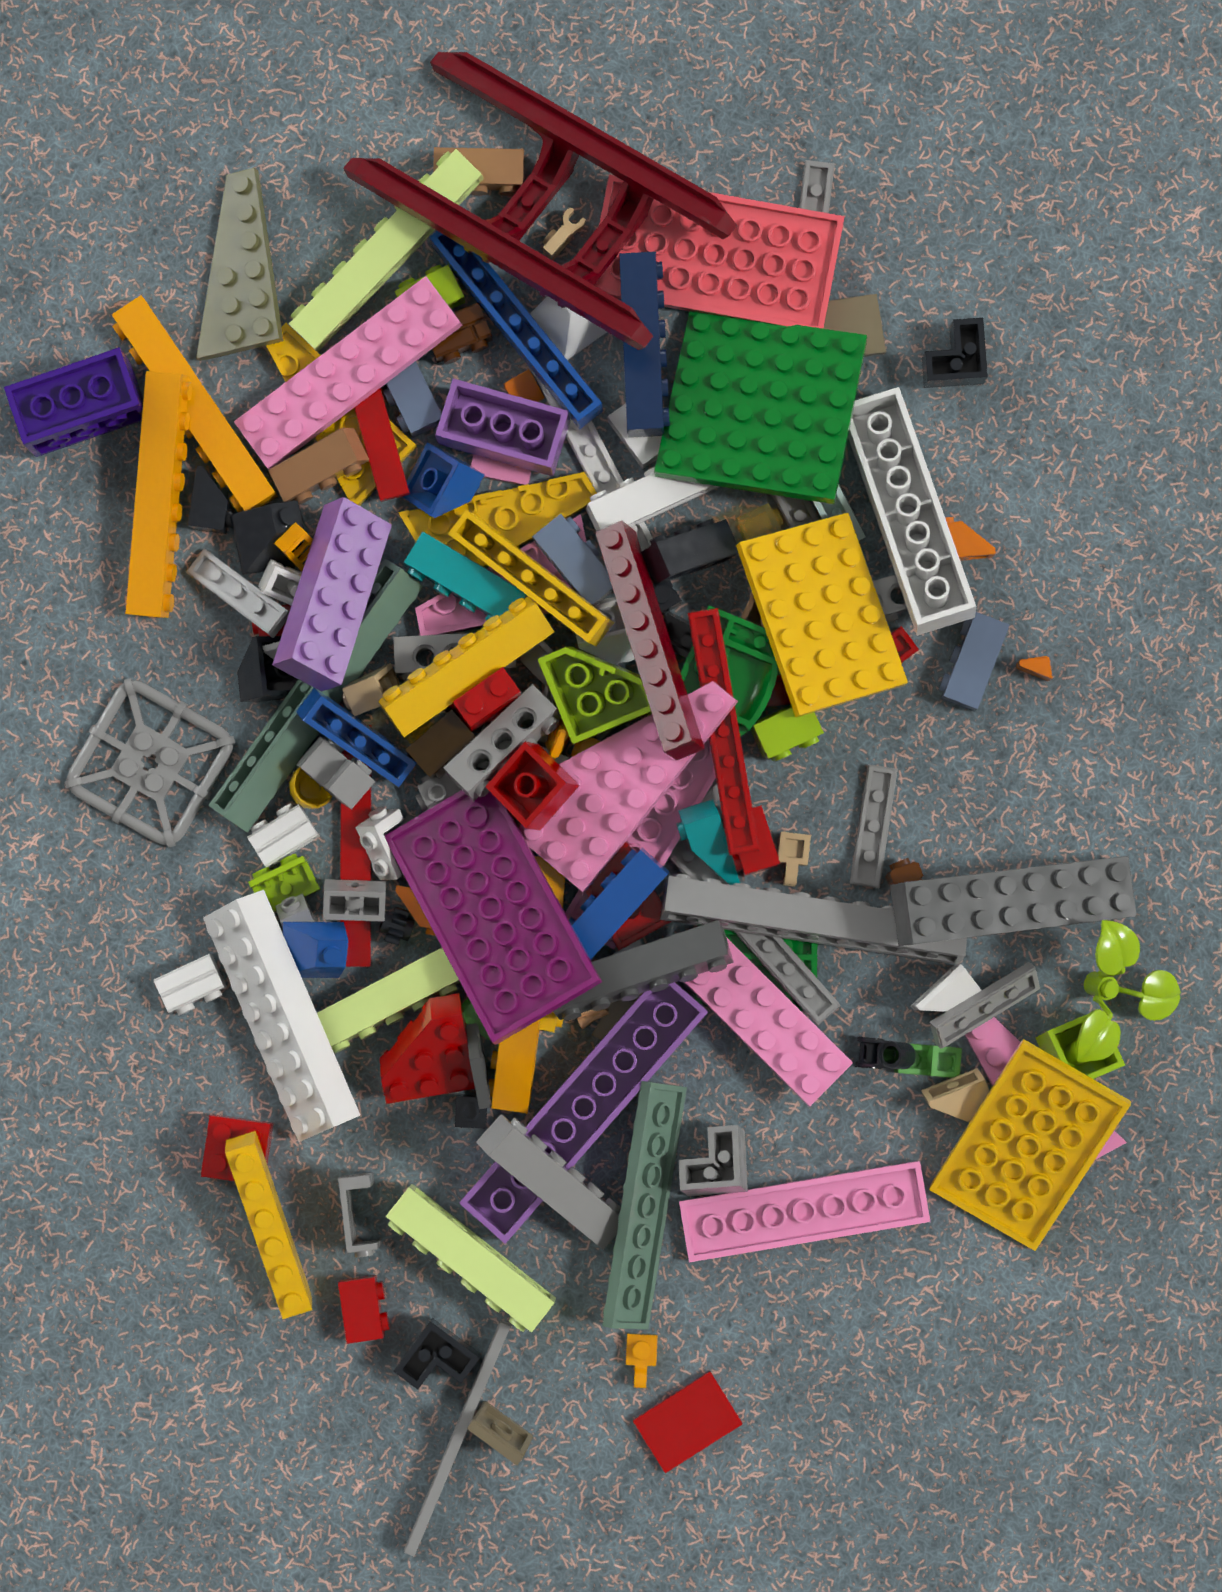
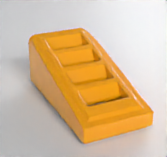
M295 522L274 544L301 572L303 571L305 563H302L307 559L313 539ZM304 540V542L292 553V551ZM308 546H310L299 558H297Z
M562 719L559 720L558 727L548 735V739L545 742L550 756L555 759L565 750L570 739Z

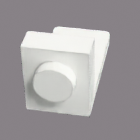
M380 807L369 813L370 818L359 824L356 830L360 836V842L371 860L373 871L380 880H397L402 874L384 837V833L404 820L400 809L386 810L385 807Z

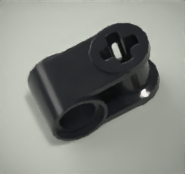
M857 1037V1041L860 1042L859 1061L855 1062V1067L904 1070L912 1067L915 1063L916 1052L909 1043L885 1041V1039ZM896 1050H898L899 1057L897 1061L895 1060L894 1056Z

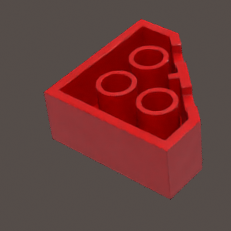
M460 993L429 998L423 1005L422 1012L418 1017L408 1023L397 1037L398 1041L380 1057L381 1083L386 1104L475 1089Z

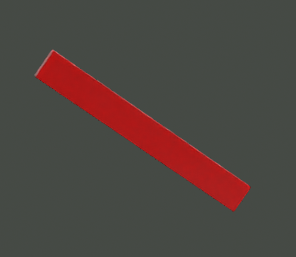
M718 608L688 613L700 688L713 681L733 697ZM734 706L709 737L729 856L760 851Z
M343 750L341 753L348 760L354 757L346 750ZM372 786L352 809L341 804L340 880L371 881V860L360 842V836L356 827L370 818L369 813L372 811ZM340 920V922H344L348 937L346 967H371V921Z

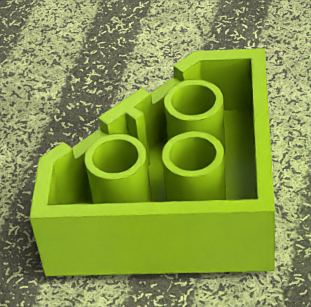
M564 647L538 658L572 744L582 742L651 713L639 674L574 647Z

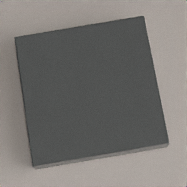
M477 1023L466 1024L469 1060L479 1109L490 1108L491 1098L488 1070L479 1025Z

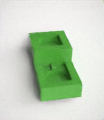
M910 1044L916 1052L915 1063L908 1069H894V1073L954 1078L960 1075L962 1048L944 1047L940 1049L934 1045ZM898 1050L895 1053V1060L897 1061L899 1057Z

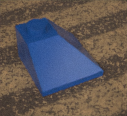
M427 442L406 481L410 494L402 497L431 517L436 518L470 502L485 474Z
M283 922V936L302 978H339L346 967L348 937L344 922Z

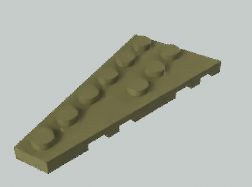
M254 167L226 174L196 359L199 361L283 342L259 171Z

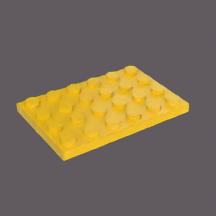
M849 513L749 539L736 545L796 718L895 689L908 683Z
M1022 1039L930 1184L929 1190L1036 1251L1131 1106V1101Z

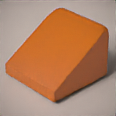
M530 369L503 384L507 394L535 402L545 399Z
M1047 656L1021 659L1016 663V669L1045 681L1052 679L1050 659Z

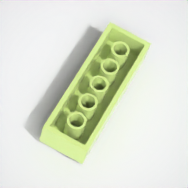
M411 1184L386 1215L391 1220L388 1223L389 1227L401 1236L406 1232L415 1239L412 1243L413 1246L425 1255L430 1251L438 1258L436 1264L447 1273L451 1274L454 1270L462 1277V1285L474 1294L479 1290L486 1296L485 1303L499 1313L503 1309L510 1315L509 1322L520 1331L524 1332L525 1329H528L530 1332H533L554 1305L556 1297L415 1185Z

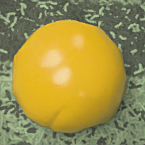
M300 767L293 773L289 782L290 795L296 804L307 809H318L331 801L332 795L319 786Z

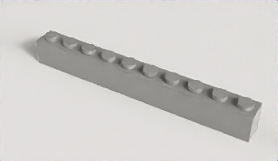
M685 874L668 876L663 888L660 920L698 926L718 920L725 930L956 965L966 956L967 938L898 946L893 906L877 908L870 907L869 903L863 901H856L851 904L840 902L841 900L836 897L811 898V895L808 893L795 892L793 895L785 894L776 888L759 890L753 889L745 883L726 885L721 884V881L717 879L707 878L700 881L691 879L690 876Z

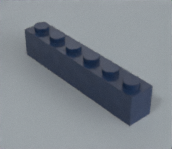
M656 252L619 253L621 301L634 309L642 323L653 335L646 347L641 350H637L623 341L628 438L662 436L664 434V426H670L669 408H663V397H668V378L662 379L661 368L667 367L666 349H660V338H666L665 320H659V309H664V290L658 291L657 280H663L662 261H656Z

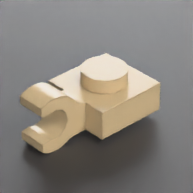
M569 208L564 212V226L562 225L558 231L551 230L543 240L545 245L543 247V254L551 260H554L572 240V237L585 226L586 219L584 218L580 219L576 224L569 221V218L574 213L573 208Z
M780 832L778 857L780 863L785 864L784 886L795 887L797 884L798 865H808L811 835Z

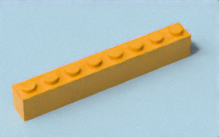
M138 296L111 314L117 322L112 327L122 341L128 338L133 346L128 351L138 365L144 362L151 372L189 376V382L192 383L193 390L191 399L187 400L186 412L190 415L189 429L185 431V435L188 439L193 436L200 445L195 448L205 464L211 461L216 468L212 475L221 488L226 485L233 494L229 497V500L237 512L265 506L277 498L278 495L143 296Z
M146 371L125 612L128 615L169 618V612H172L174 608V595L171 594L172 582H175L177 576V566L173 564L174 552L178 551L180 543L179 534H176L177 522L182 517L179 493L184 489L185 476L181 473L182 461H185L187 457V444L184 443V435L190 425V415L186 411L187 400L191 399L193 390L192 383L189 382V376L182 374Z

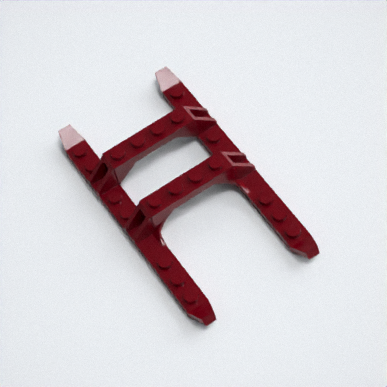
M438 52L430 61L434 72L520 120L541 136L543 141L542 148L532 173L497 216L487 220L481 219L380 158H351L343 168L347 177L464 246L465 251L476 253L482 257V261L486 263L491 262L538 290L544 298L550 297L555 300L561 308L566 307L637 350L645 348L653 335L642 323L634 309L596 287L595 284L646 219L653 200L655 199L721 239L729 237L737 227V224L716 196L467 52ZM580 155L624 182L607 216L571 261L559 265L520 242V239L574 172V166Z

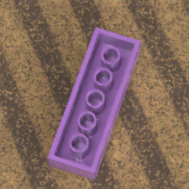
M345 497L324 505L277 648L273 666L321 692L342 685L392 524Z

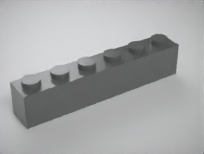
M716 920L593 961L592 964L602 983L554 1010L553 1013L559 1020H574L580 1017L583 1012L604 1010L610 1006V1003L619 1000L631 1001L638 998L640 993L649 990L652 992L666 989L668 984L677 981H692L698 977V974L707 971L712 973L722 971L728 964L734 963L724 928Z

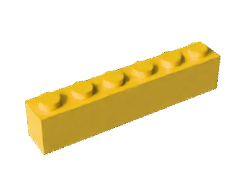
M467 509L448 533L589 644L597 647L615 623L480 517Z
M529 597L515 600L509 605V610L505 613L489 618L483 624L484 627L476 633H469L463 636L458 641L459 645L450 651L445 650L436 655L433 663L429 666L413 671L408 676L406 682L400 686L396 685L387 689L382 695L383 698L378 700V703L398 732L403 737L407 736L497 670L506 667L553 634L554 630L536 602Z
M254 1131L226 1140L225 1154L282 1319L311 1311V1291L257 1133Z

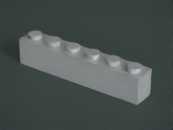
M500 1114L476 1143L489 1157L604 1250L617 1235L618 1216L621 1207L610 1197L606 1201L601 1197L604 1193L592 1182L588 1185L584 1184L585 1177L573 1166L569 1170L566 1169L564 1165L567 1162L554 1150L548 1154L545 1151L548 1146L535 1134L529 1138L526 1135L528 1129L516 1118L510 1122Z

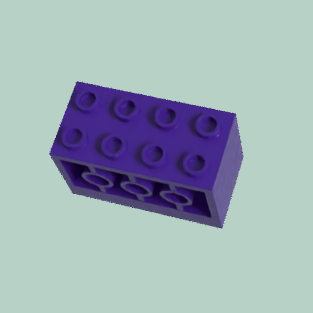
M120 347L4 387L22 443L35 457L142 421L143 396L132 364Z

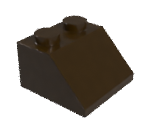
M451 710L405 750L430 779L435 776L440 779L447 774L444 767L475 738V735L455 712Z

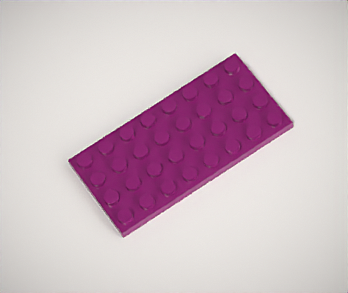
M460 790L384 836L493 1044H499L602 983L600 976L511 813L490 791L473 802Z

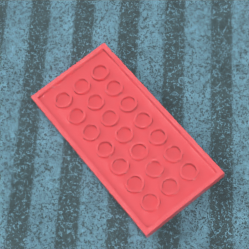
M609 174L599 225L607 216L624 182L614 175ZM711 193L718 198L727 213L737 224V227L729 237L721 239L654 199L648 211V216L619 252H656V261H662L663 280H657L658 291L664 290V307L782 326L802 325L824 329L845 216ZM618 254L596 282L595 286L613 297L621 299L620 256Z

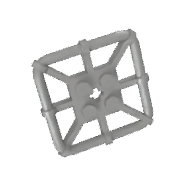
M132 678L125 679L124 683L113 694L96 725H92L88 732L91 734L72 764L67 775V781L64 782L66 789H70L72 794L112 817L111 821L118 825L122 823L155 843L167 845L168 848L174 847L176 842L180 841L187 832L205 799L209 800L212 795L210 790L231 756L235 739L223 727L189 709L187 703L183 701L179 703L146 683L133 680ZM136 693L173 713L162 734L144 724ZM128 695L136 727L126 744L105 732ZM182 718L216 737L218 740L186 749L172 741L170 737ZM101 739L121 750L111 769L80 777ZM220 748L219 753L199 786L179 775L190 756ZM153 754L156 756L155 762L158 763V767L156 769L150 768L146 771L144 770L145 763L142 760L144 757L149 758ZM112 777L131 786L119 807L82 787L83 785ZM174 782H177L195 794L174 830H172L164 799ZM138 792L156 801L164 833L127 813Z

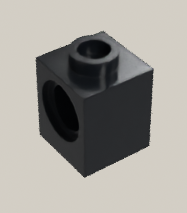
M456 1096L455 1127L480 1129L487 1127V1108L479 1109L477 1096Z

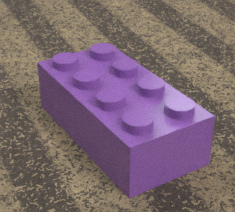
M453 379L435 436L439 445L553 477L571 420L568 410Z

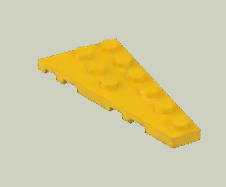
M285 323L282 326L283 342L267 345L266 347L282 377L287 382L321 355ZM355 408L315 437L318 442L341 428H354L367 454ZM390 421L402 463L417 446ZM369 461L361 465L362 470L349 477L343 475L338 478L347 498L359 506L377 489Z
M585 472L531 485H521L508 490L475 495L470 502L436 518L431 517L421 509L406 510L398 513L415 542L423 531L484 568L488 566L484 561L448 534L466 509L476 514L514 545L520 547L532 540L533 535L559 514H562L567 519L569 516L571 517L586 508L587 504L591 502L590 497L597 494Z

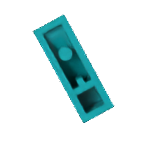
M711 799L678 810L681 822L676 823L681 840L687 839L691 850L729 885L740 883L732 855L729 856L726 835L714 800Z

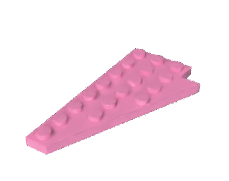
M713 681L688 694L703 745L738 702ZM651 714L560 763L559 765L580 786L540 831L526 829L522 824L519 826V830L532 850L579 890L586 892L696 753L680 760H675L664 753L653 715Z

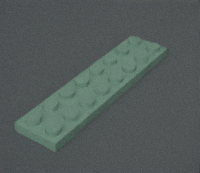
M641 1081L636 1118L633 1124L631 1149L628 1154L626 1180L623 1185L621 1211L618 1216L616 1242L613 1247L614 1255L611 1273L608 1278L609 1286L606 1304L603 1309L602 1326L613 1329L649 1328L687 1087Z

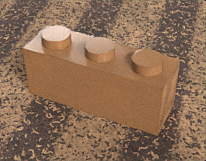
M434 147L433 172L438 168L436 163L446 152L452 153L457 149L483 175L484 179L472 191L471 195L482 196L487 195L488 190H499L500 195L513 196L524 183V149Z
M341 428L268 471L283 502L298 500L300 505L312 499V493L318 489L324 491L337 484L336 479L343 475L349 477L362 470L361 465L368 462L369 458L355 429Z

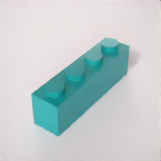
M423 531L404 561L405 566L409 568L407 573L420 582H423L426 578L435 584L433 589L447 598L452 594L461 599L459 605L468 611L475 613L476 609L486 614V621L493 616H500L509 610V605L515 600L528 597L514 585Z

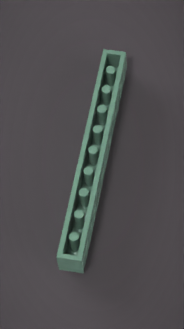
M386 559L378 568L342 685L322 691L324 695L337 704H340L343 700L344 692L342 688L358 679L364 672L365 667L381 648L385 639L399 623L400 618L416 599L417 594L423 587L402 568ZM299 679L209 804L211 808L247 833L253 824L257 822L260 814L270 800L274 798L280 786L288 775L292 773L295 765L305 751L309 749L319 731L304 722L296 712L314 688Z

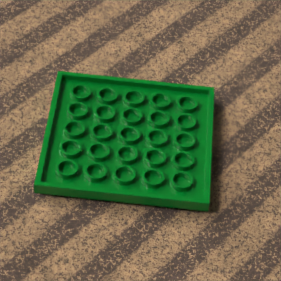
M689 311L668 407L670 426H664V434H662L654 470L655 477L835 504L867 345V335L802 325L782 326Z

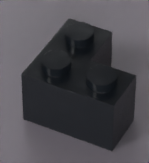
M983 317L953 319L949 327L951 349L925 351L922 357L924 388L981 385L988 378Z
M432 1318L393 1372L417 1390L436 1365L462 1383L480 1359L481 1354Z

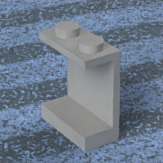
M374 1173L344 1175L338 1181L347 1253L354 1252L355 1258L372 1256L373 1253H376L375 1250L382 1245L381 1239L357 1242L351 1190L373 1186L375 1184Z

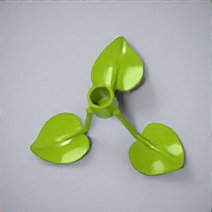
M1102 920L1101 933L1095 953L1096 964L1100 971L1089 973L1084 980L1085 992L1094 996L1093 1001L1098 1003L1103 1010H1093L1083 1021L1076 1045L1075 1060L1078 1062L1105 1059L1112 1055L1119 1045L1121 1036L1120 1026L1118 1023L1111 1021L1113 1013L1103 1000H1110L1116 997L1118 992L1141 998L1138 1006L1139 1014L1153 1021L1162 1020L1171 1015L1180 1001L1181 991L1175 977L1168 971L1155 970L1149 973L1142 983V992L1120 987L1116 979L1111 977L1124 974L1125 967L1134 965L1140 954V943L1136 934L1127 926L1115 921Z

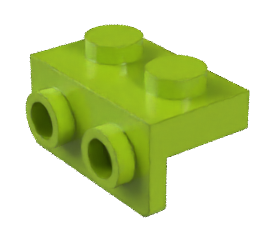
M296 853L280 860L282 866L270 871L269 867L263 868L252 874L254 879L248 882L250 888L253 889L254 893L261 890L265 891L273 912L277 911L275 906L281 904L286 898L296 897L300 894H304L307 897L321 890L305 856L298 858Z

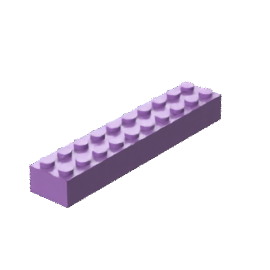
M675 982L668 984V987L661 991L652 992L649 990L643 992L527 1124L526 1128L528 1131L526 1135L531 1138L535 1134L548 1146L545 1151L548 1154L552 1150L558 1153L567 1162L564 1167L569 1170L640 1091L641 1081H648L708 1011ZM494 1162L459 1204L506 1244L543 1200L497 1162Z

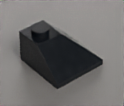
M298 500L268 504L230 516L242 575L264 572L270 559L283 564L284 567H296L274 543L295 522L304 529ZM303 541L292 551V553L303 543Z
M271 636L252 637L237 671L240 702H263L285 699L298 681L294 676L273 666L274 659L263 650L262 646L279 642L281 636H275L274 638Z

